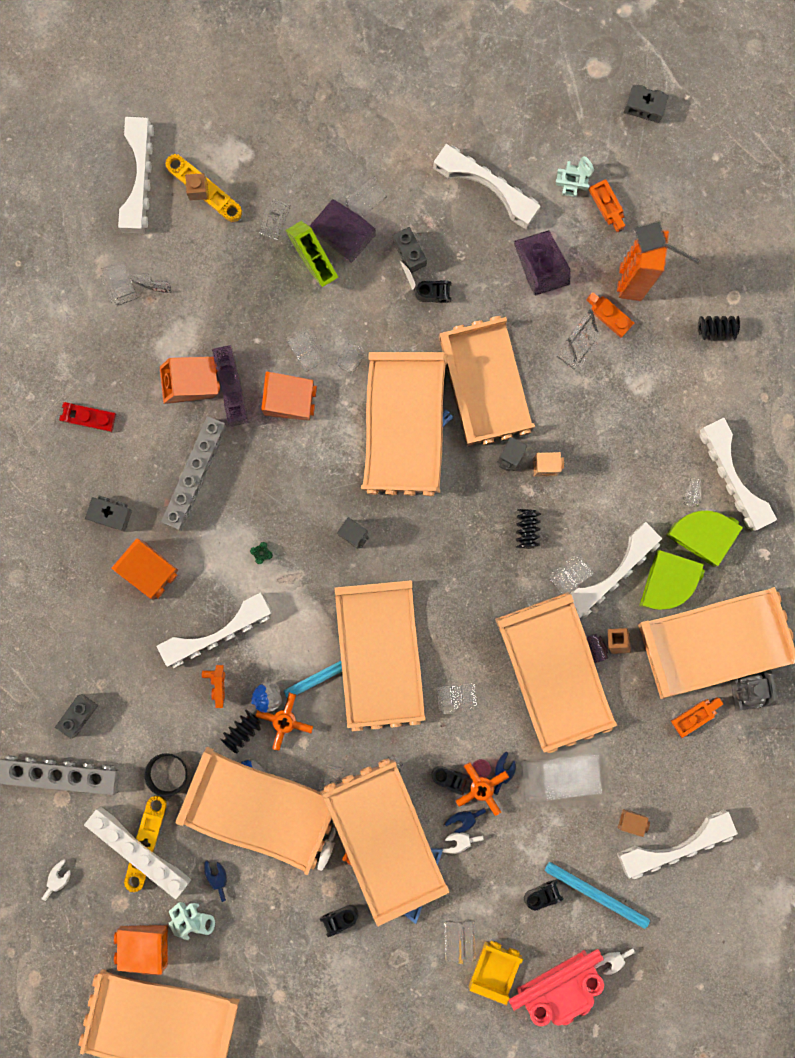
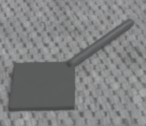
M660 221L634 228L642 253L667 247L697 264L700 263V260L666 243Z

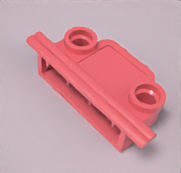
M598 949L589 954L583 950L518 987V994L508 999L514 1011L525 1005L532 1022L538 1026H545L550 1021L555 1025H568L576 1016H583L589 1013L590 1008L594 1005L593 997L602 993L604 982L598 975L594 965L604 959Z

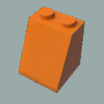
M178 357L166 360L160 366L163 403L210 399L218 395L220 383L216 377L218 365L214 357Z
M266 371L261 410L265 416L310 421V416H314L315 404H312V399L316 397L317 386H314V381L311 379Z
M138 538L111 568L150 599L160 598L165 592L164 587L167 583L171 584L178 576L176 574L178 571L176 567L146 542Z
M168 925L120 926L117 932H115L114 944H117V952L114 954V964H117V971L162 975L168 966Z

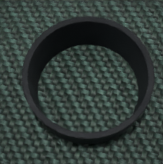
M169 753L159 754L153 757L146 766L144 774L146 785L156 795L163 797L173 796L180 792L186 784L187 767L183 760L176 755ZM164 756L177 758L185 769L184 782L173 791L160 790L151 779L153 764Z

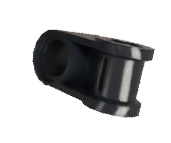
M446 280L421 281L417 285L415 296L420 302L449 303L452 301L450 297V286L452 283ZM426 288L429 294L422 295L419 290Z
M443 766L435 767L431 774L432 779L437 785L460 795H464L463 789L467 780L470 779V776L464 773L453 771ZM444 771L446 777L441 781L437 780V772Z
M557 880L548 881L541 886L528 890L524 895L525 904L531 910L537 911L564 900L556 886ZM532 896H538L536 904L532 905L529 903Z
M348 905L321 916L319 919L326 928V936H334L354 926L358 919L356 907ZM351 912L354 915V919L347 920L344 914Z

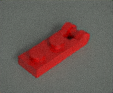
M63 402L62 408L64 409L59 421L108 432L113 431L116 413ZM71 410L76 411L75 418L70 417Z

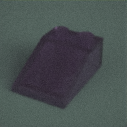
M334 199L330 201L309 226L314 233L350 263L358 257L376 236V229L371 224Z
M549 230L514 241L528 284L535 296L570 285V267Z

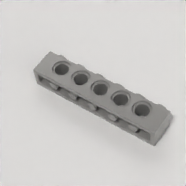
M208 416L206 417L162 518V523L183 531L226 432L227 426L225 423Z
M6 755L5 758L0 759V784L107 795L117 793L119 769H114L113 765H102V768L95 767L93 763H83V766L75 765L76 762L64 761L63 764H59L54 759H44V762H39L37 758L25 757V760L17 759L18 756ZM17 766L23 768L22 776L16 773ZM37 767L43 771L41 778L35 774ZM56 769L62 772L60 780L54 775ZM75 771L81 773V781L74 779ZM95 773L101 776L100 783L94 782L93 775Z

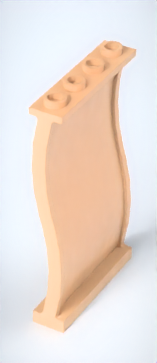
M369 352L370 365L366 403V460L363 485H361V489L367 491V494L378 495V491H383L386 495H397V492H404V495L415 496L416 492L423 493V496H434V493H440L443 442V390L445 367L448 358L444 352Z
M412 580L334 588L347 728H351L352 731H361L364 726H371V729L383 728L382 725L390 724V727H400L403 722H409L410 725H419L421 721L425 720Z
M775 587L668 617L641 622L638 626L660 699L795 664V647L792 641L794 635L792 630L788 629L786 622L788 620L785 610H782L780 604L782 602L781 595L778 591L776 592Z
M568 592L495 619L513 665L540 747L543 752L547 753L555 752L558 750V747L563 745H574L577 743V740L582 738L584 740L593 738L596 733L609 732L613 730L612 727L617 726L604 694L587 638L573 603L572 595Z
M206 747L176 824L186 825L218 840L274 857L304 871V874L308 875L310 869L314 870L318 858H315L317 851L321 852L325 841L322 839L325 834L328 835L332 827L330 820L332 817L321 792L297 782L243 765L214 752L212 748Z
M384 759L378 762V766L374 768L366 767L360 770V774L354 777L353 775H348L342 779L343 782L336 785L335 783L328 784L324 787L323 791H320L377 926L450 893L427 842L397 764L393 759Z
M104 969L98 975H95L92 987H95L94 994L90 995L88 1001L90 1011L89 1014H86L83 1023L86 1029L85 1033L81 1034L79 1046H81L80 1054L87 1053L101 1058H227L240 999H229L202 991L131 979L106 972Z

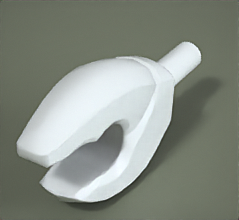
M335 827L332 828L329 839L325 840L323 849L320 852L317 868L320 871L324 869L331 856L335 844L333 839L337 831Z
M467 833L450 834L445 838V841L455 840L457 845L455 847L443 848L442 852L448 854L461 853L471 847L472 842L483 841V836L470 838Z
M65 859L58 862L52 868L47 881L48 890L42 897V900L46 901L52 891L57 892L68 883L71 875L70 870L67 871L64 877H60L58 874L66 862Z
M632 948L623 954H620V952L607 953L602 956L604 960L594 965L596 969L609 962L611 966L603 974L611 975L617 973L625 965L624 959L634 954L635 951Z

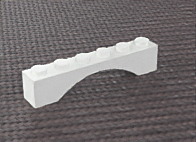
M125 117L124 136L134 151L137 175L132 193L119 209L118 228L122 233L144 234L145 228H148L146 210L149 209L147 191H150L148 173H151L149 155H152L153 152L150 136L153 137L154 127L150 124L148 118Z
M446 144L433 163V169L448 179H470L490 188L503 201L510 219L524 229L528 228L540 209L537 200L532 197L528 198L519 188L511 187L504 178L496 177L487 167L479 166L472 157L464 156L455 146Z
M725 418L699 430L701 441L707 444L709 456L716 462L720 477L724 478L727 483V491L730 495L734 496L736 500L735 506L739 512H742L745 518L743 519L745 526L751 529V531H756L776 521L777 518L769 503L752 494L742 484L735 472L731 457L733 434Z
M647 522L640 525L629 536L625 556L612 575L594 586L577 588L570 593L579 619L581 617L583 619L592 612L590 608L594 604L598 606L606 598L604 596L605 593L614 591L619 586L618 581L622 577L626 579L633 572L631 568L637 564L639 566L647 559L645 555L649 551L654 552L660 546L658 542L662 538Z
M259 593L243 601L240 610L233 620L215 634L198 639L173 637L157 645V648L166 666L176 668L184 663L183 659L187 657L193 659L201 655V650L205 648L211 650L217 647L218 641L224 639L226 642L236 637L234 633L240 630L244 633L252 629V624L257 621L261 624L269 620V615L273 613L263 593Z
M103 807L96 809L84 824V826L174 899L178 898L192 880L177 867L146 848Z
M721 810L707 816L695 834L677 846L658 850L633 846L618 852L617 855L625 875L628 878L637 879L643 876V872L648 870L650 872L657 871L661 868V865L666 863L674 864L679 861L680 857L685 855L686 857H691L702 848L707 850L715 847L717 842H728L738 833L729 812Z

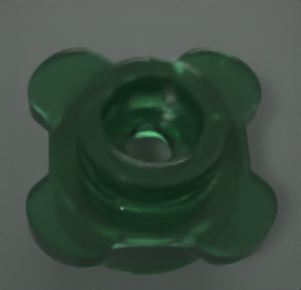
M261 542L260 545L252 547L250 550L257 564H262L264 560L273 557V553L268 550V545L265 542Z

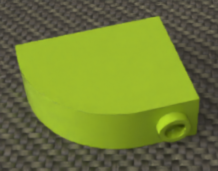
M300 221L285 230L304 264L321 287L339 278L311 227Z
M697 511L676 521L666 536L711 566L716 567L719 566L743 527L733 517L728 518L714 511Z
M661 550L656 551L639 606L652 610H665L681 605L691 597L699 580H702L705 572L703 569L704 564Z

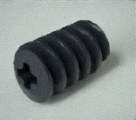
M703 316L699 317L698 334L702 335L703 340H706L707 335L710 336L711 340L714 339L715 335H717L718 340H721L723 334L726 340L729 339L730 334H732L733 340H736L739 334V316L736 319L734 316H729L728 319L726 316L721 318L714 316L713 320L711 316H707L705 319Z
M517 509V511L522 513L517 515V519L522 520V522H518L516 525L522 529L516 531V534L521 535V537L516 538V541L521 543L516 548L534 549V547L540 546V543L535 542L536 539L540 538L535 532L540 531L541 528L536 527L535 524L541 523V520L536 519V516L541 515V513L536 510Z
M247 709L245 710L247 717L240 715L239 717L242 722L234 721L236 728L229 726L228 728L231 733L224 732L225 739L220 738L234 753L239 752L237 746L241 748L245 746L243 741H250L248 735L253 737L256 735L254 729L257 731L261 730L259 723H262Z

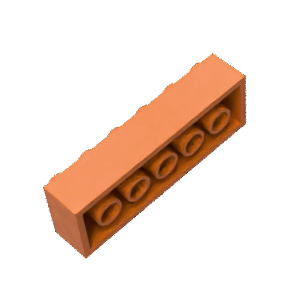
M662 230L666 243H668L669 231ZM638 239L634 241L630 251L627 252V256L624 257L623 262L620 264L619 273L622 276L617 284V292H620L619 298L642 301L664 272L667 247L642 253Z

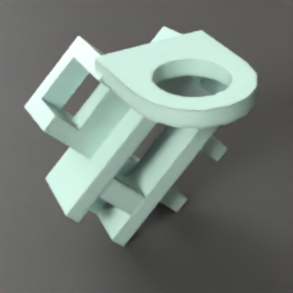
M585 156L580 159L578 166L570 165L571 161H568L566 170L558 168L556 185L563 186L562 195L576 197L577 189L587 190L589 188L588 180L594 173V167Z
M179 902L169 911L172 921L168 924L174 936L189 940L188 934L191 931L197 934H211L215 927V919L212 915L198 913L196 910L199 907L198 903H191L186 907L185 903ZM209 919V920H210V928H209L208 930H206V929H205V924H206V921Z

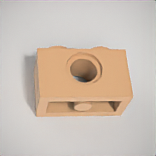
M561 452L537 453L533 457L534 477L557 476L564 469V457H561Z

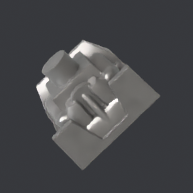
M771 670L731 680L735 711L776 705L777 695L774 676Z

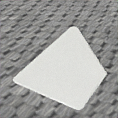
M400 260L410 286L414 290L416 284L412 274Z

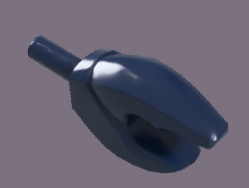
M508 752L503 753L495 767V777L504 771L509 775L508 779L496 785L494 790L496 795H498L502 783L507 784L513 778L516 771L515 761L512 762L509 769L506 770L503 767L506 763Z
M483 808L473 814L471 811L458 812L451 816L444 825L449 826L456 821H461L462 826L455 829L454 832H466L475 825V818L486 813V810Z
M206 860L204 865L206 879L214 890L218 889L221 902H224L226 898L222 887H225L227 883L226 871L217 862L218 875H214L209 861Z

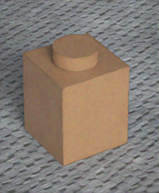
M205 174L185 175L186 193L189 200L209 199L208 181Z
M627 628L608 629V645L611 654L631 653L630 633Z
M623 809L618 828L621 831L644 837V833H647L650 827L649 818L645 815Z

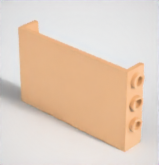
M492 317L490 321L484 323L482 320L476 321L467 327L459 325L454 327L453 330L440 333L439 335L442 351L448 356L446 366L467 446L482 442L483 445L494 443V439L498 438L507 440L510 437L513 438L512 435L520 433V436L527 435L535 427L534 423L531 422L506 327V317Z

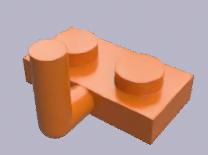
M216 665L215 671L202 670V678H211V685H214L211 698L215 700V708H223L225 700L224 665Z

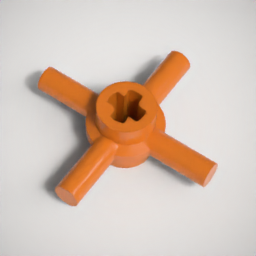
M294 693L288 694L284 710L278 711L275 715L260 712L259 710L256 712L255 717L273 722L277 734L272 749L280 751L285 733H289L293 729L311 733L313 729L311 725L296 721L294 714L291 712L296 698ZM287 718V722L289 723H286V725H282V721L279 720Z
M470 762L465 764L464 768L473 782L471 791L456 800L457 805L461 807L476 798L480 801H486L493 814L497 816L501 813V810L492 798L494 786L508 779V773L504 771L489 780L485 777H479ZM480 786H482V788H483V787H486V791H485V792H483V790L479 791V787H480Z

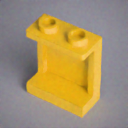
M485 941L469 983V990L507 1005L509 992L518 967L523 962L522 955L516 949L509 948L507 950L502 948V945L498 942L491 941L489 943Z

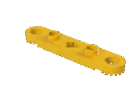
M174 154L166 159L167 170L185 186V175L202 174L179 155ZM174 160L181 162L180 167L176 169L171 168L170 165ZM206 177L209 199L203 201L230 222L238 221L242 216L240 205ZM234 207L238 212L236 215L230 216L227 214L228 209Z
M159 795L152 796L147 801L136 838L139 842L147 838L148 843L151 845L146 848L153 853L167 808L165 798ZM158 800L161 802L162 807L159 811L153 810L151 806L152 801ZM129 862L124 886L130 892H137L144 886L147 876ZM132 876L138 877L140 881L139 886H131L129 879Z

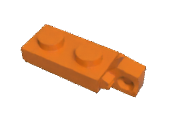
M605 179L589 187L588 190L608 225L612 224L616 232L623 230L625 227L622 220L624 218L623 209L607 180Z
M592 292L586 299L593 306L591 308L594 312L593 314L620 338L634 325V322L603 296L600 298Z
M718 697L712 701L708 699L702 700L671 720V723L680 737L683 738L713 719L717 714L716 709L724 704Z

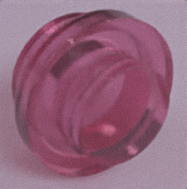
M478 759L472 764L479 777L486 778L489 776L491 766L486 760Z

